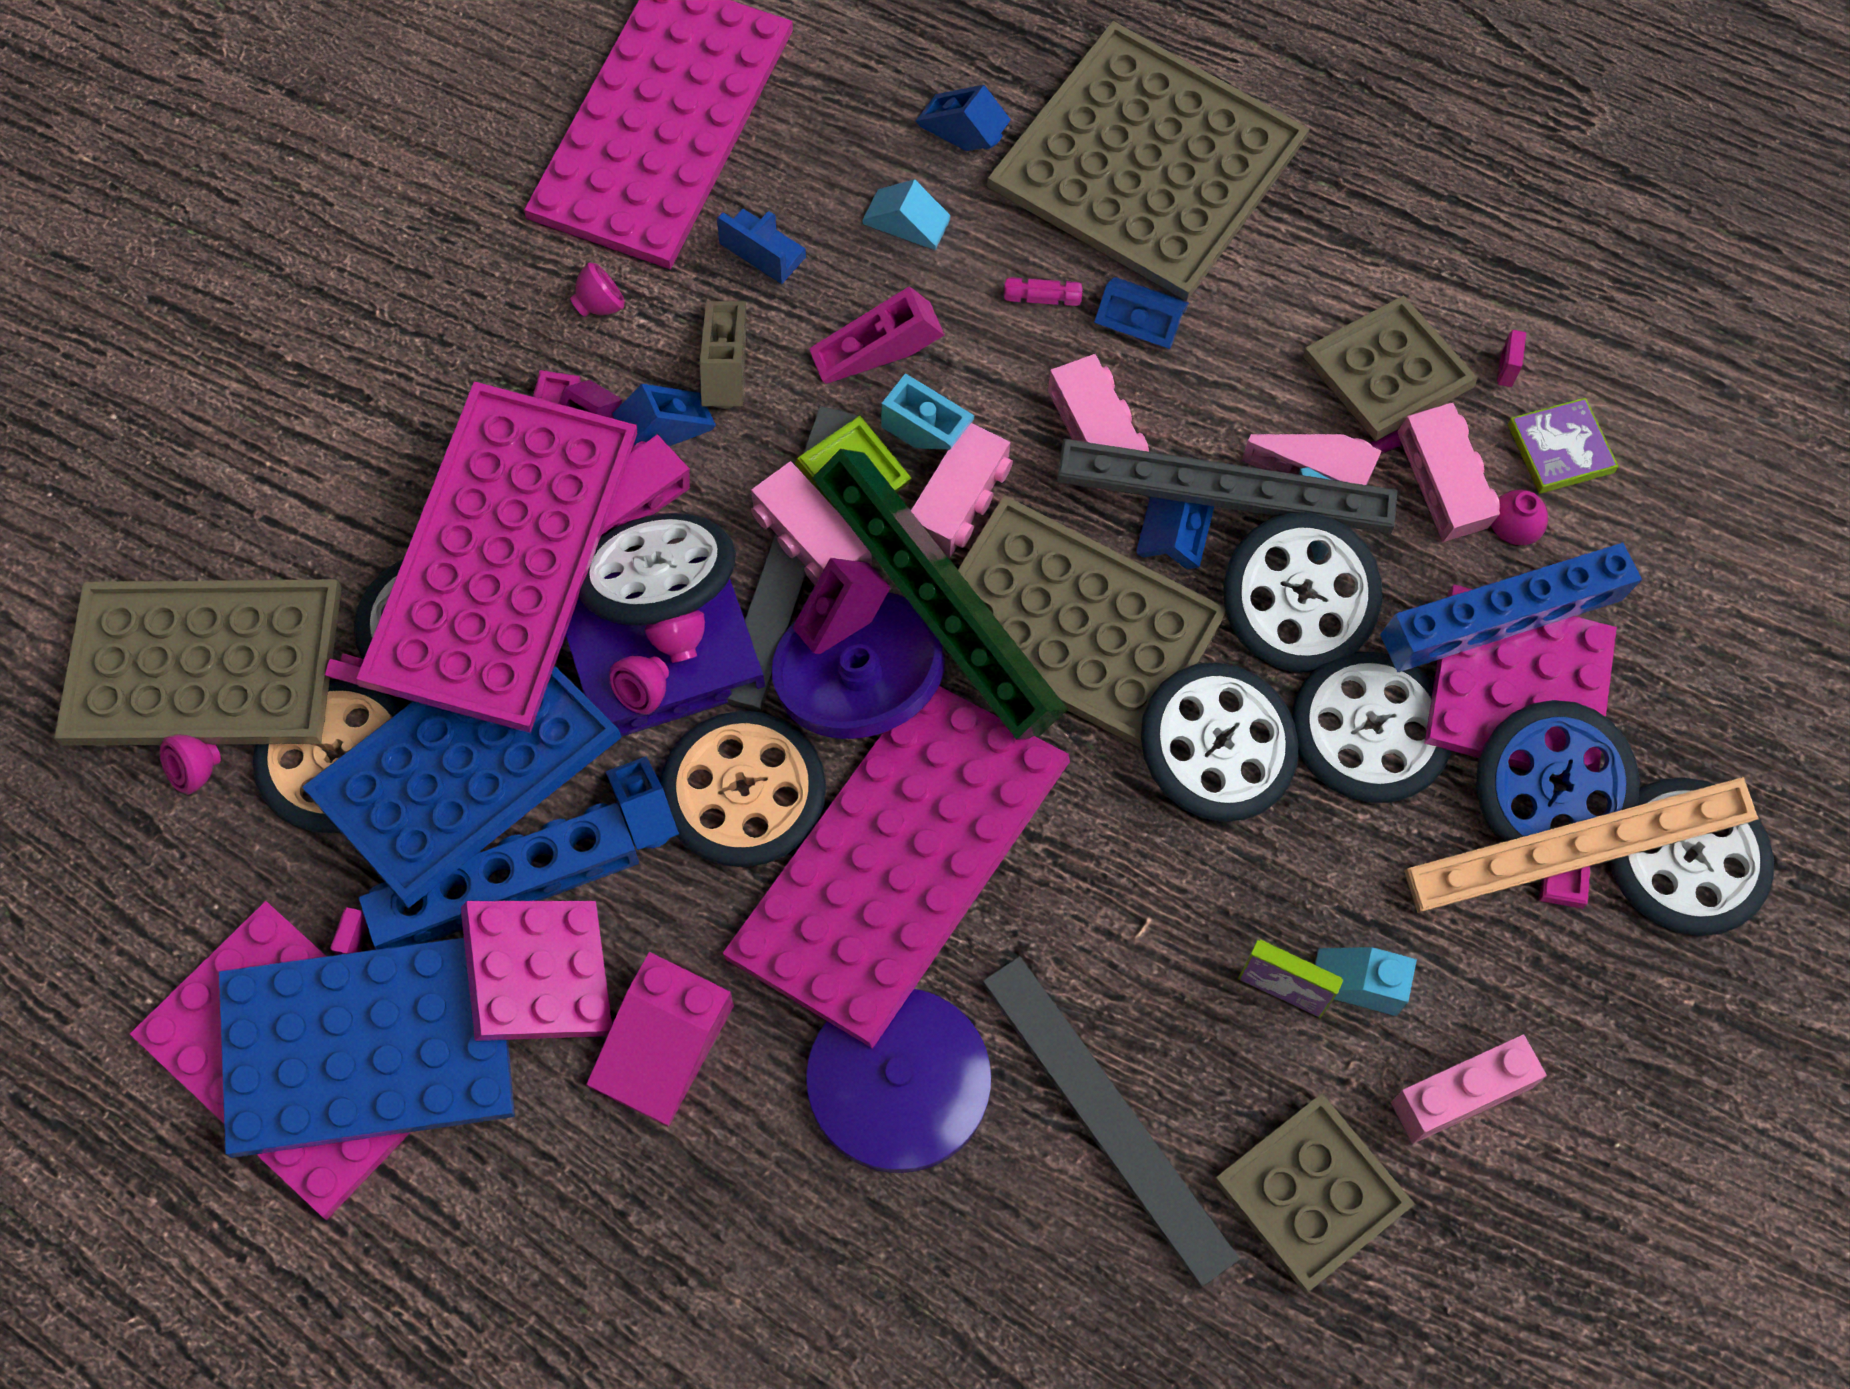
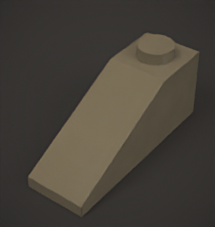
M706 301L699 363L702 406H714L719 409L743 406L746 301Z

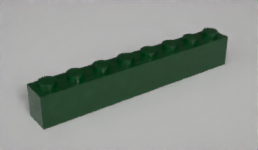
M839 449L812 477L1016 740L1030 739L1033 736L1038 738L1068 708L864 452Z

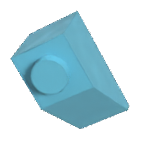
M906 373L882 402L881 427L914 448L951 450L974 420L973 414Z
M1373 947L1319 948L1315 965L1342 977V985L1334 1000L1397 1016L1409 1002L1417 959Z

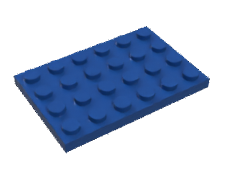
M554 666L531 733L413 701L302 788L409 908L622 738L619 729Z
M464 938L219 971L225 1152L230 1158L515 1117L508 1040L475 1041Z

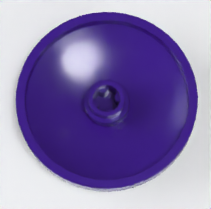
M888 592L870 624L821 654L813 653L792 628L795 624L794 622L778 643L772 662V678L776 693L783 708L796 723L822 736L855 739L874 736L896 728L923 709L941 683L945 668L944 646L909 601L903 596Z
M913 989L873 1049L827 1021L818 1033L808 1059L806 1082L808 1099L815 1121L827 1140L839 1152L852 1161L870 1169L889 1173H908L928 1169L940 1164L957 1153L971 1139L986 1112L991 1088V1069L986 1047L971 1021L957 1007L945 999L930 992Z

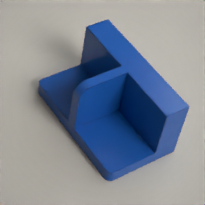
M742 209L734 218L723 212L717 217L719 244L780 284H783L806 258V249L776 230V216L770 211L761 219L745 209Z

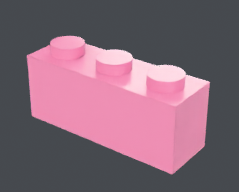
M1096 354L1050 370L1048 392L1072 440L1149 452L1145 437L1142 433H1136L1131 423L1132 416L1128 404L1124 399L1119 400L1114 391L1115 384L1111 371L1107 366L1102 367Z
M1454 403L1407 416L1397 433L1442 542L1488 529L1500 515V503L1496 492L1489 488L1483 474V460L1480 454L1473 450L1469 441V430L1465 418L1462 415H1458Z
M973 423L968 426L951 450L947 451L911 510L949 559L957 546L963 548L967 544L974 529V525L971 524L977 513L984 515L994 494L991 492L996 481L1004 482L1013 464V460L1009 459L1011 442Z
M791 461L751 489L753 501L751 512L754 518L764 529L770 527L778 535L779 545L790 558L798 557L805 565V573L814 585H816L830 558L867 562L872 566V554L840 513Z
M1523 1034L1403 1089L1392 1100L1391 1104L1412 1144L1533 1089L1547 1075Z

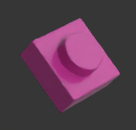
M342 653L340 661L329 659L325 676L358 685L356 678L364 659Z

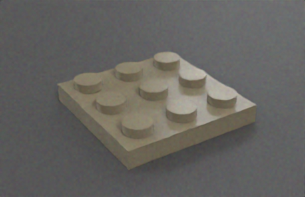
M1404 295L1305 347L1303 356L1375 441L1399 429L1407 416L1439 407L1474 388L1478 378Z
M1323 1093L1214 1179L1217 1186L1305 1295L1415 1205Z

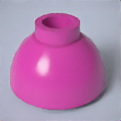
M588 262L582 268L576 280L575 294L570 297L571 302L579 313L586 317L590 313L610 315L622 310L625 304L624 297L610 276L596 263Z
M1519 489L1509 491L1498 498L1500 515L1491 524V527L1502 540L1514 545H1529L1538 541L1543 536L1548 525V511L1545 503L1539 496L1533 492Z
M695 610L689 614L664 620L656 624H648L644 631L655 648L670 655L672 663L684 661L697 656L695 648L702 640L705 630L704 613Z
M630 656L617 661L611 666L609 672L611 688L617 699L626 708L633 712L647 715L654 712L661 704L665 696L666 678L669 676V670L660 658L655 656L650 658Z
M175 734L165 737L160 746V760L166 777L175 789L187 795L194 793L205 785L212 774L213 766L221 761L220 752L216 745L206 744L189 735Z

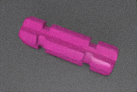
M1008 277L1004 285V298L1007 301L1020 302L1021 298H1026V302L1057 305L1058 301H1064V305L1078 306L1082 301L1083 288L1080 282L1066 281V285H1060V281L1028 279V282H1022V278Z

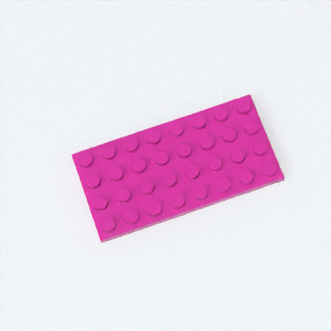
M639 0L524 209L526 219L671 270L793 32L792 21L731 0Z
M474 381L356 678L358 685L531 733L575 610L581 586L590 568L635 442L637 425Z
M939 686L931 700L915 716L896 728L881 734L722 954L728 962L873 1049L1070 763L1069 754L1035 736L1030 739L1016 740L999 717Z

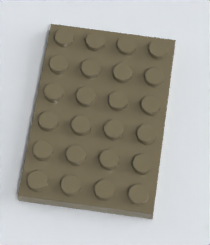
M1005 495L958 569L964 579L1068 708V711L1141 749L1142 717L1150 697L1159 685L1175 672L1199 664L1227 614L1224 606Z
M337 579L83 582L54 739L61 746L161 745L165 737L184 734L212 745L321 744L330 677L325 676L329 659H333L342 591L339 581Z

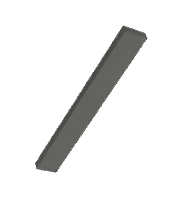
M820 406L804 453L857 418L858 415ZM776 533L745 619L763 672L765 687L757 689L755 682L730 689L732 694L726 698L728 700L726 704L754 712L762 711L772 681L774 653L782 636L791 626L807 579L804 570L805 565L797 556L790 558L783 551L778 543V535Z
M1063 439L1057 482L1272 516L1312 512L1331 517L1350 528L1389 534L1392 533L1395 524L1398 492L1395 489Z
M1019 956L983 980L982 985L1199 1288H1203L1240 1260L1238 1255L1023 959Z

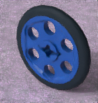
M1550 700L1533 703L1513 712L1495 728L1488 738L1477 765L1476 790L1479 806L1489 828L1502 843L1550 830L1552 819L1559 814L1566 816L1571 824L1598 817L1591 814L1586 805L1587 797L1594 791L1601 792L1607 799V809L1602 815L1635 807L1639 802L1640 777L1635 755L1626 737L1608 718L1595 709L1576 702ZM1551 727H1558L1564 732L1566 737V744L1559 752L1550 750L1545 743V734ZM1591 747L1598 748L1605 758L1603 768L1598 772L1588 770L1584 764V754ZM1516 750L1523 751L1530 759L1529 770L1522 776L1513 773L1508 763L1510 755ZM1564 774L1562 782L1567 785L1566 790L1553 793L1554 784L1549 781L1550 776ZM1519 794L1528 796L1533 804L1531 815L1523 820L1517 818L1511 810V803Z

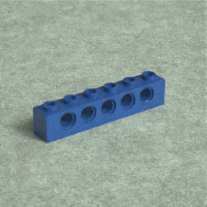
M1620 543L1396 613L1380 636L1398 673L1620 602L1642 581V578L1624 543Z
M618 802L612 805L602 803L589 807L579 817L568 821L565 819L550 821L541 827V831L527 836L520 834L512 835L501 840L497 847L483 852L479 851L418 901L423 902V907L415 915H403L406 905L385 882L372 887L369 890V894L358 898L374 947L377 950L428 943L463 930L461 906L466 901H541L638 865L639 860ZM591 838L596 841L595 845L588 851L579 852L574 850L576 843L581 839ZM540 854H550L553 856L552 861L545 867L537 868L532 866L533 860ZM500 869L510 871L509 877L504 882L498 884L489 882L490 876L495 871ZM456 885L467 886V890L462 897L455 900L446 898L448 891Z

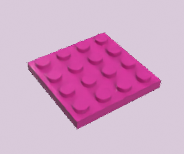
M1453 585L1448 591L1447 597L1473 589ZM1573 616L1437 660L1424 744L1480 758L1488 738L1495 728L1509 715L1530 704L1550 700L1576 702L1595 709L1606 717L1617 627ZM1551 727L1545 734V743L1550 750L1559 752L1566 744L1565 734L1558 727ZM1591 747L1584 754V764L1588 770L1598 772L1601 751L1598 748ZM1516 750L1510 755L1509 766L1529 770L1530 759L1526 753ZM1561 773V774L1558 775V776H1550V777L1562 779V777H1563L1564 774Z

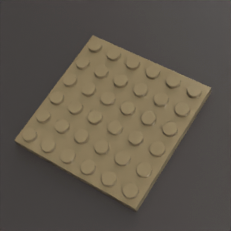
M1112 21L990 174L987 187L1188 301L1305 142L1310 128Z

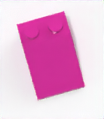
M649 952L623 999L586 1084L587 1087L669 1127L734 1007L731 992Z

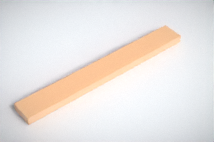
M1742 777L1407 868L1404 872L1417 913L1750 823L1758 820V816L1745 779Z

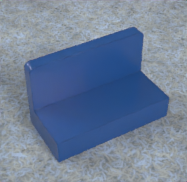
M1114 277L1105 287L1094 323L1170 349L1189 302Z
M1150 497L1136 553L1142 558L1167 554L1186 570L1199 568L1214 506Z

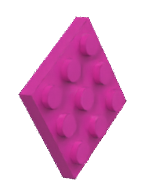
M466 901L461 906L475 1041L600 1037L609 1034L612 1020L596 901Z

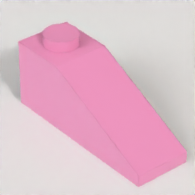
M1251 434L1247 441L1242 461L1260 469L1299 475L1301 468L1309 467L1330 480L1367 485L1382 451L1372 447L1370 443L1363 439H1353L1344 434Z

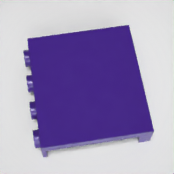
M697 557L689 561V563H699L707 557ZM621 572L611 573L605 576L604 579L616 578L621 575ZM730 578L726 586L712 600L697 609L704 613L705 618L704 634L702 640L695 648L697 656L672 663L670 655L659 651L651 644L644 631L646 625L617 624L601 619L589 611L578 598L566 637L585 696L619 729L622 737L728 703L726 698L732 694L730 689L755 682L757 689L765 687L763 672ZM678 584L672 586L668 591H678L687 585ZM643 592L631 593L626 597V599L637 598L641 596ZM630 656H643L646 658L655 656L666 664L669 676L666 678L665 696L654 712L647 715L633 712L617 699L611 688L609 678L610 668L614 663Z

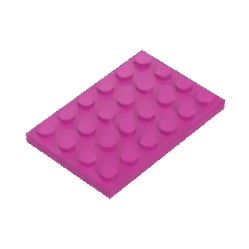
M265 901L156 1007L130 1035L224 1123L219 971L327 956ZM411 1132L256 1155L325 1220H328Z

